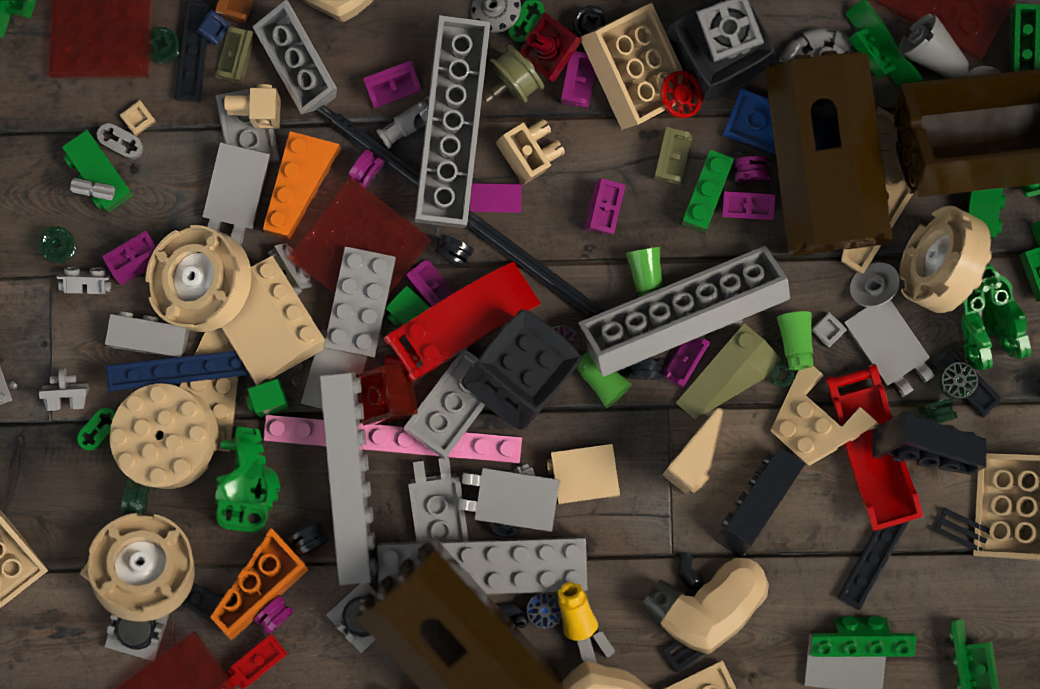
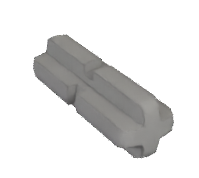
M73 178L70 185V190L73 193L88 196L92 194L97 198L112 200L115 194L113 186L96 182L93 184L92 181Z

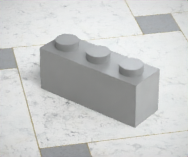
M118 311V315L110 314L105 345L110 348L170 358L184 357L189 330L170 323H160L157 317L144 315L142 320L133 318L132 313Z

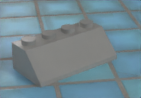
M288 0L283 1L256 23L253 29L300 113L305 114L315 111L320 106L326 105L336 98L337 87Z

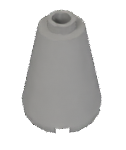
M927 14L917 20L909 28L912 31L909 37L903 36L901 39L899 52L904 57L947 79L965 77L968 73L969 62L936 15Z

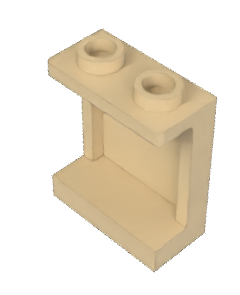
M613 444L552 452L551 459H547L548 473L554 474V479L560 480L557 497L558 505L620 496Z

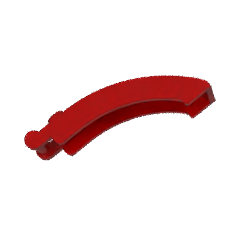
M513 261L460 289L402 327L391 332L383 339L387 345H391L407 370V377L413 382L471 345L504 327L521 309L531 312L540 306L541 302ZM404 335L424 364L419 368L416 367L399 340Z
M876 364L868 365L867 369L836 378L834 376L826 377V384L830 392L836 420L841 427L860 407L877 421L879 425L892 419L886 392L881 383ZM871 378L872 385L839 394L838 387ZM871 429L860 434V437L843 444L855 484L873 531L924 517L918 493L910 477L905 459L904 462L892 461V456L883 455L881 459L872 457Z

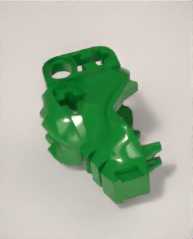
M987 263L982 274L980 286L974 289L963 301L964 312L961 322L965 341L963 348L967 362L973 369L980 371L993 367L990 336L998 334L1000 344L1004 346L1007 355L1010 357L1022 359L1031 356L1029 338L1025 334L1027 326L1026 315L1014 301L1012 285Z
M238 426L235 439L221 442L222 449L235 450L236 452L235 471L218 477V483H216L218 487L215 494V503L218 505L217 523L223 529L257 533L264 528L268 511L273 509L272 503L277 502V492H280L279 489H281L280 482L275 471L265 466V456L261 455L264 453V448L260 444L262 437L259 429ZM258 483H260V491L262 493L260 499L255 498V494L251 493L255 492ZM226 511H232L231 521L226 520ZM244 512L242 523H239V513ZM250 514H258L261 522L252 524L247 517Z

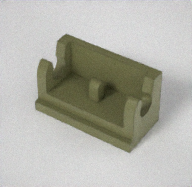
M229 27L215 78L242 85L255 36L253 31Z
M666 126L654 180L681 186L692 140L691 133Z

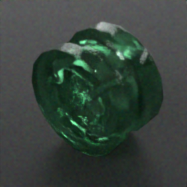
M787 364L775 366L770 375L772 383L780 388L790 385L795 376L794 371L789 369ZM779 369H784L783 372L788 371L789 373L784 383L781 382V379L779 381L776 379Z

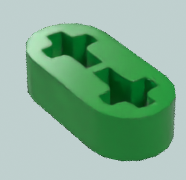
M526 0L523 3L517 21L509 28V38L513 43L518 45L524 44L526 37L530 35L529 32L534 29L544 14V6L541 1ZM534 5L537 6L539 14H533L530 20L526 19L529 14L527 8H533ZM523 23H525L524 33L526 35H520L519 38L515 37L514 29H520Z
M110 408L100 409L81 429L77 437L81 448L88 451L96 450L110 436L111 425L105 424L101 429L99 426L103 423L101 418L103 414L107 416L112 414L111 421L113 420L116 413ZM97 430L98 433L93 438L96 441L95 444L88 443L85 445L86 439L84 435L86 433L91 435Z

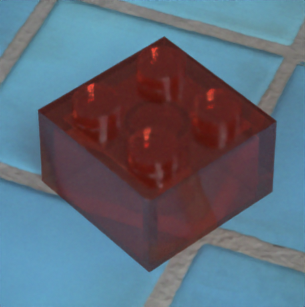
M403 364L384 365L356 375V378L360 377L362 393H357L359 403H363V426L390 423L418 414L413 383L407 377L408 372Z

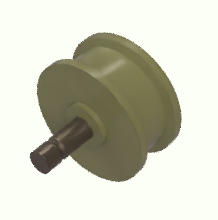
M508 44L505 47V53L496 60L493 58L489 60V64L500 79V82L491 88L490 92L482 96L487 104L491 103L506 89L521 103L525 104L528 102L527 97L536 89L542 90L544 88V84L535 72L533 64L526 57L524 58L513 46Z

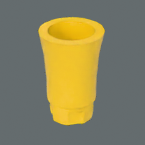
M567 582L558 590V603L561 609L563 633L571 640H585L597 631L598 621L590 608L582 586L574 582Z

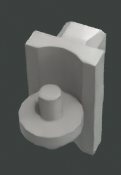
M60 368L59 376H50V385H42V390H39V398L44 399L47 411L61 409V398L69 397L70 409H83L86 403V395L89 391V382L75 383L77 382L76 375H67L66 368Z

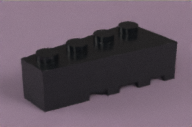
M902 412L899 416L872 429V457L881 459L883 455L892 456V461L904 462V459L917 460V465L923 467L939 464L940 470L970 475L986 468V438L976 436L973 432L955 429L951 425L936 423L933 419L917 417L911 412Z
M781 447L775 453L770 451L761 463L765 466L761 473L755 472L748 483L751 485V488L747 494L744 491L735 502V505L738 506L733 514L729 512L721 523L724 528L715 541L739 558L753 545L805 466V463Z

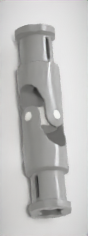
M429 96L395 117L394 122L383 129L379 128L376 130L387 149L403 136L408 137L426 124ZM419 113L421 117L415 119L416 115Z

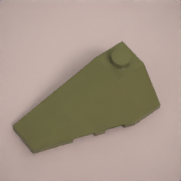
M744 323L679 398L676 404L696 420L765 379L781 358L762 337Z

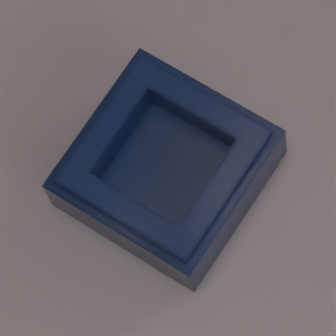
M210 9L195 31L215 46L219 44L231 24Z

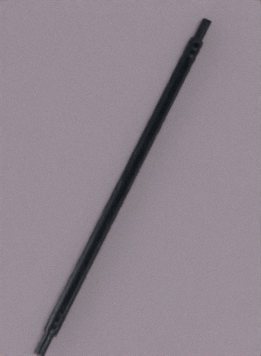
M325 105L315 110L330 121L333 128L366 151L368 149L373 152L375 158L380 157L385 161L384 165L418 190L420 172L340 113L337 115ZM469 210L468 228L588 317H593L606 311Z

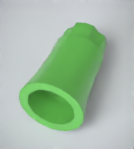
M660 247L625 253L638 298L663 288Z
M799 311L776 317L789 369L803 370L813 367L812 313Z
M588 351L581 356V362L576 369L598 395L606 408L613 405L632 386V383L617 371L602 377Z

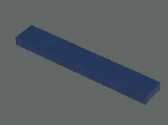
M236 351L105 365L108 392L137 389L152 384L163 383L172 385L250 376Z

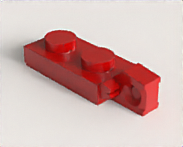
M273 634L269 635L231 666V669L228 671L231 677L221 685L222 688L234 689L238 685L241 689L249 687L289 653Z

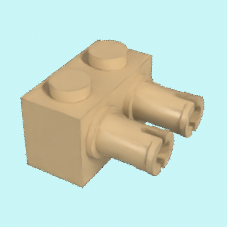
M259 84L257 88H250L248 96L225 95L224 106L228 116H249L254 128L280 129V97L277 89L272 88V85Z
M544 119L539 120V122L529 128L522 123L502 135L496 142L497 147L522 185L543 174L551 166L550 162L565 153L563 146L555 150L561 145L558 140L553 141V143L543 149L537 144L536 141L551 133L549 125L542 129L547 124Z

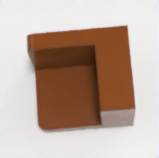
M218 0L215 11L222 18L247 25L254 2L253 0Z

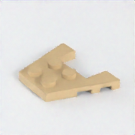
M814 366L798 370L771 429L774 435L809 466L838 450L837 448L850 440L860 437V434L869 429L872 430L879 425L877 421L860 407L841 427L806 396L808 392L824 376Z

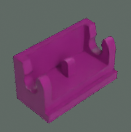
M575 50L569 59L561 104L588 109L595 71L587 53Z
M411 60L363 78L374 109L422 91Z
M603 178L595 181L584 231L601 232V235L614 234L625 184Z
M472 182L470 212L521 213L522 184Z
M722 190V217L774 220V193Z
M144 231L102 257L113 277L122 286L147 271L148 263L156 248V244L148 232Z
M429 260L423 261L406 274L407 279L430 307L455 293Z
M695 338L678 345L662 372L664 378L682 389L710 342L705 339Z

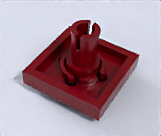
M544 12L534 29L529 32L530 35L526 37V41L518 52L524 58L526 57L538 72L555 82L582 39L551 15Z

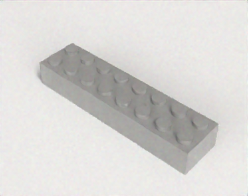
M439 15L414 222L465 228L467 226L490 22Z
M763 246L578 322L582 342L602 377L789 300L788 278L768 248Z
M355 372L320 376L339 585L368 583L378 573L377 558L372 557V549L376 547L375 532H370L369 525L374 521L373 508L368 506L367 497L371 496L370 480L365 481V471L369 470L368 455H363L362 445L366 444V431L360 428V419H364L363 403H358L357 393H362L360 377L356 378Z
M585 536L439 541L486 594L558 592L562 585L567 582L580 584L583 591H587ZM427 541L378 543L379 583L388 575L392 578L396 576L399 571L398 566L407 558L413 560L418 555L417 550Z

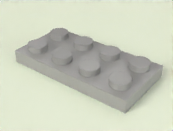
M345 247L324 348L375 358L396 257Z
M466 349L460 352L403 428L406 433L444 460L486 406L473 395L463 381L469 369L479 361L477 357Z

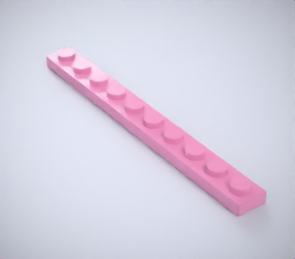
M266 415L264 441L327 447L324 420ZM360 423V428L366 431V444L362 445L363 450L440 457L403 430L404 427ZM465 433L448 457L520 464L522 437Z

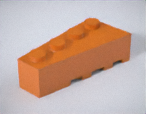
M290 131L263 226L265 234L288 240L291 239L309 204L318 192V188L331 169V165L340 153L341 147L339 144Z
M270 528L262 544L258 546L245 569L243 568L232 588L228 590L211 615V619L232 641L254 621L262 610L308 572V568L276 532Z

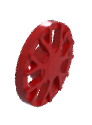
M686 71L672 72L665 77L660 89L662 104L672 116L684 119L695 115L699 111L703 97L702 89L692 74ZM678 75L683 76L682 84L680 85L678 83ZM669 81L673 83V89L668 86ZM690 82H692L694 86L693 90H691L689 86H687ZM666 93L671 94V100L668 101ZM692 97L696 98V104L690 102ZM674 103L678 105L676 111L672 108ZM684 104H685V105L687 106V108H688V111H689L688 114H685V112H684V109H683V105H684Z

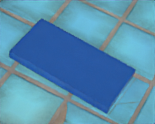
M741 88L723 136L776 157L769 99ZM811 115L815 150H826L836 124Z

